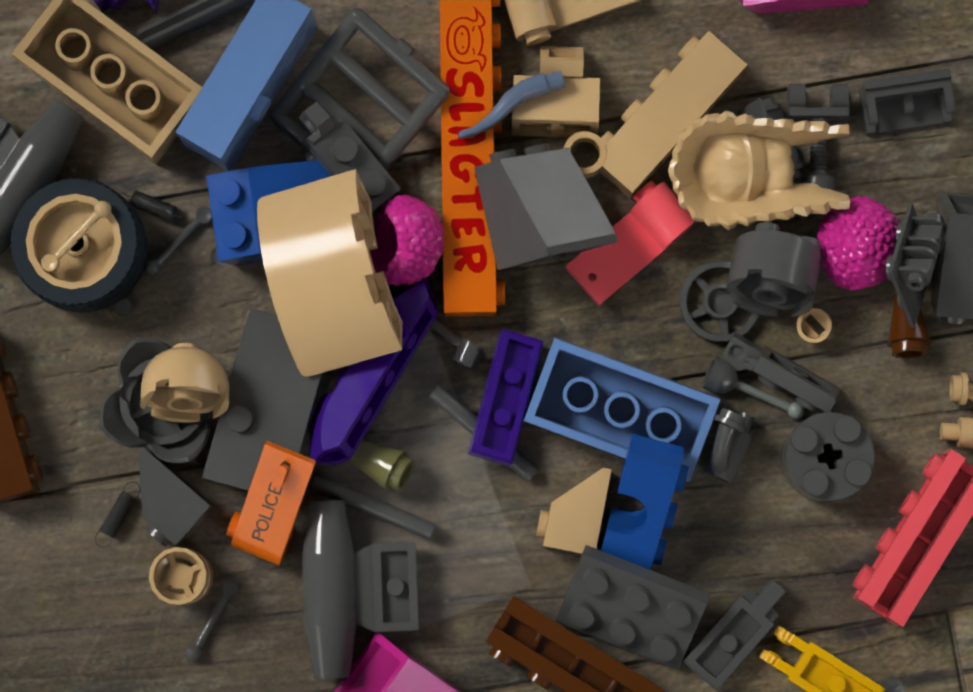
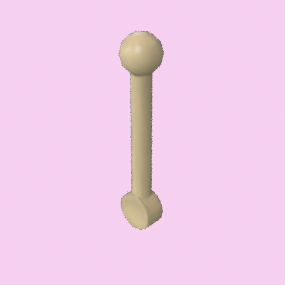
M107 201L97 202L94 206V212L59 249L54 254L43 256L41 267L47 272L57 271L60 267V259L100 218L110 215L111 205Z

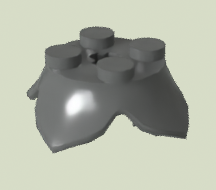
M133 339L119 360L117 369L120 380L119 386L107 395L101 406L99 427L106 436L119 445L129 448H148L157 458L166 462H190L197 457L207 444L210 436V423L213 411L201 413L200 422L182 423L161 420L151 416V407L146 406L143 410L140 407L143 372L156 355L172 347L157 339Z

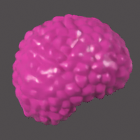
M397 195L383 203L381 207L382 212H379L378 218L375 219L376 226L374 227L378 248L370 250V255L375 273L384 271L388 285H412L420 282L423 278L429 277L430 273L434 272L437 261H439L444 250V228L436 210L433 207H428L426 202L409 195Z
M865 196L850 198V209H830L819 224L816 238L821 242V267L825 275L836 286H841L843 289L851 291L876 286L888 280L886 262L888 256L893 255L895 250L899 218L894 215L893 211L886 209L884 204Z

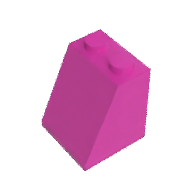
M376 632L351 667L350 677L343 678L334 692L462 691L387 637Z

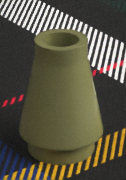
M364 440L360 443L351 460L347 461L358 467L386 491L392 488L398 492L407 484L415 464L414 460L407 457L406 451Z

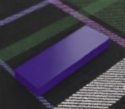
M502 329L499 332L468 455L508 467L513 464L544 341L506 329Z

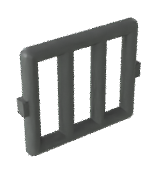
M355 8L351 10L271 110L270 118L307 152L304 157L308 161L317 160L310 152L312 147L306 140L311 135V132L291 115L302 99L307 96L314 103L317 101L331 118L339 115L344 122L346 121L387 171L448 98L450 89L412 54L415 49L403 38L397 41L362 9ZM358 30L429 92L414 111L409 109L343 50ZM331 63L402 125L387 144L317 83Z

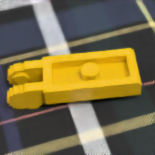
M777 626L773 633L777 639L785 645L792 646L802 652L794 667L783 661L782 657L771 650L763 649L759 655L760 659L787 675V680L806 692H885L886 690L810 641L806 643L780 626Z

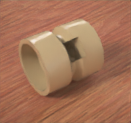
M174 547L164 550L154 559L150 567L149 581L153 592L159 599L168 604L189 605L199 602L208 594L213 583V570L210 562L202 553L194 549Z

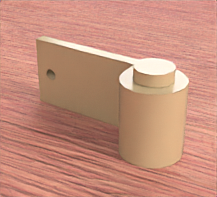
M504 0L516 40H526L527 45L530 46L549 40L551 38L550 32L631 5L640 0Z

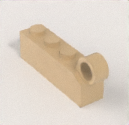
M710 31L701 40L693 36L678 53L682 61L671 72L665 67L652 81L649 87L654 92L645 102L642 103L636 99L624 112L621 119L625 124L615 135L607 131L600 138L592 132H577L568 138L564 148H569L571 151L573 146L581 142H587L595 146L599 153V159L591 167H579L584 177L590 178L600 172L631 199L672 154L674 147L677 145L679 133L684 129H688L690 121L700 117L703 118L744 74L748 64Z

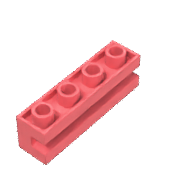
M952 449L944 451L941 456L934 453L921 473L922 476L927 478L918 493L911 490L898 510L899 513L904 515L895 530L891 527L886 529L875 547L881 553L872 567L867 564L862 567L852 584L857 589L852 597L854 600L897 627H904L973 516V466L965 461V457Z

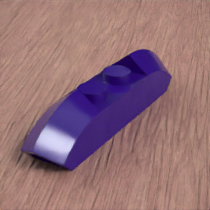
M423 278L420 282L412 285H403L391 294L402 319V350L345 367L336 379L334 392L323 394L316 408L310 431V454L312 459L317 460L316 464L336 465L351 460L439 312L427 278Z

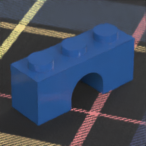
M632 434L617 493L632 496L638 499L645 507L634 512L611 508L601 543V551L651 570L652 564L661 565L667 544L666 539L660 538L663 527L672 529L678 503L671 502L674 490L683 491L689 466L681 464L684 447Z

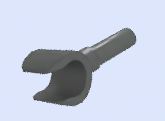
M435 318L431 327L451 345L457 347L451 360L469 370H473L481 356L479 348L471 341L456 335L438 318Z

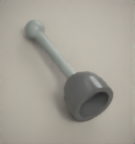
M715 356L702 383V388L717 394H724L736 388L787 411L792 419H800L805 413L804 407L798 402H786L739 381L736 369L729 362L718 356Z

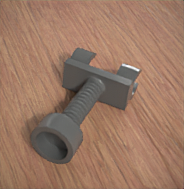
M789 84V87H787V119H793L794 122L804 120L825 121L826 123L846 122L849 117L848 84H832L829 94L830 108H805V84ZM823 140L817 144H810L811 171L808 176L801 178V183H813L819 187L836 191V178L829 176L826 171L827 154L825 153H827V141Z

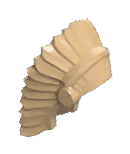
M724 111L721 114H706L703 118L700 117L690 121L688 129L682 130L677 136V145L672 151V160L668 168L670 180L673 182V191L678 195L679 206L683 210L690 212L692 220L705 222L708 227L722 225L727 230L735 228L738 223L748 227L756 221L788 220L796 214L808 217L809 214H827L831 208L839 210L850 209V198L847 194L822 188L813 183H793L795 172L794 162L791 157L793 153L792 146L817 144L819 141L848 136L850 134L849 124L830 126L825 121L804 120L794 122L793 119H755L752 115L747 114L736 117L730 111Z

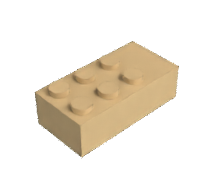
M52 0L12 52L18 63L154 164L159 162L178 137L175 132L202 89L199 84L85 0Z

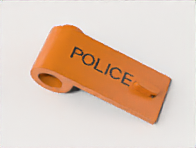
M266 441L242 512L236 511L226 532L227 536L232 537L231 547L280 566L294 537L296 531L294 523L317 460ZM284 461L288 462L290 465H285Z

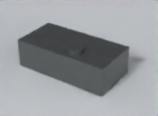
M252 308L249 310L229 380V407L218 419L202 476L204 479L249 491L266 441L304 456H309L310 431L313 417L323 394L327 391L332 370L309 377L302 376L289 350L277 315ZM284 461L285 465H290L288 462Z

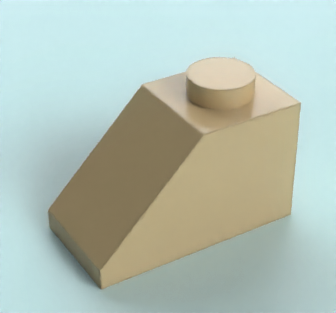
M600 469L551 502L549 512L540 511L536 536L544 537L542 547L577 554L583 553L585 545L597 549L612 469Z

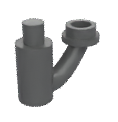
M722 408L719 415L715 414L713 419L719 424L711 457L704 472L718 480L732 484L752 442L753 436L748 432L755 418L741 411L737 414Z

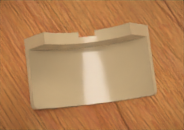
M350 170L261 197L257 202V220L264 269L283 335L300 374L309 377L401 351L402 319L393 301L384 271L375 273L370 250L377 249L378 247L373 225L372 201L357 170Z

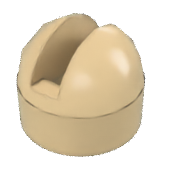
M813 307L806 314L800 315L797 320L799 335L810 343H818L825 340L832 330L831 317L821 308ZM810 314L825 329L820 335L805 320Z

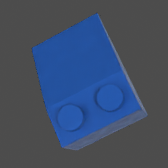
M317 160L248 167L206 175L218 261L233 266L263 261L257 220L258 200L270 194L330 177Z

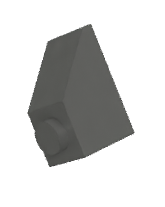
M144 448L139 454L142 517L151 524L146 531L164 547H167L170 542L175 546L181 547L212 512L215 506L161 459L157 458L154 453Z

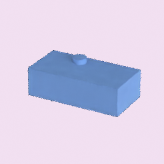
M255 0L175 132L186 148L223 170L232 171L318 29L311 8L297 0Z
M555 337L524 421L622 458H626L632 434L684 447L681 464L689 466L686 481L690 482L721 399L715 395Z

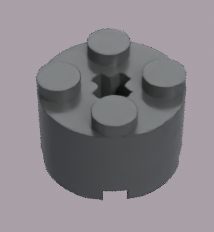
M758 223L755 231L744 233L736 239L726 286L727 295L732 292L734 294L733 302L747 311L764 316L777 317L779 310H792L791 317L806 314L812 309L822 259L820 252L821 242L813 237H799L791 233L782 232L781 227L774 223Z
M835 412L819 413L805 419L789 433L781 451V468L788 484L802 496L816 502H834L852 496L869 481L874 467V447L869 434L855 418ZM823 446H826L829 452L836 453L837 460L831 463L832 469H829L827 463L818 462L817 455L824 452Z

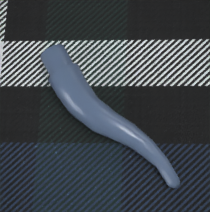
M557 71L545 75L540 73L520 81L503 94L484 119L474 127L459 131L458 137L465 139L478 135L502 121L523 101L537 96L548 95L549 91L564 88L565 83L562 72Z

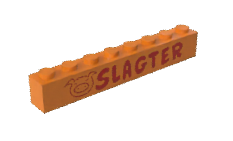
M439 0L441 80L450 89L448 98L441 105L445 317H497L496 306H505V279L496 280V260L474 168L490 163L489 155L500 152L494 151V134H502V121L478 135L465 139H460L458 133L461 130L474 127L484 119L493 109V92L502 91L501 66H493L492 49H501L500 23H492V7H500V0Z

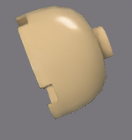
M178 343L173 348L156 355L146 366L141 382L140 407L144 410L146 406L151 407V416L170 422H200V414L213 411V419L220 417L229 407L228 374L218 358L211 353L199 349L193 343Z

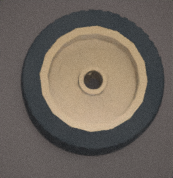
M72 178L52 182L31 195L30 199L25 201L13 223L10 248L13 263L20 278L37 297L62 310L92 312L114 305L133 290L144 271L147 259V238L138 213L123 196L100 182ZM107 201L111 205L110 215L100 218L81 237L84 240L82 249L74 251L75 245H81L80 239L60 259V267L57 271H45L41 267L43 256L54 254L94 212V206L97 202Z

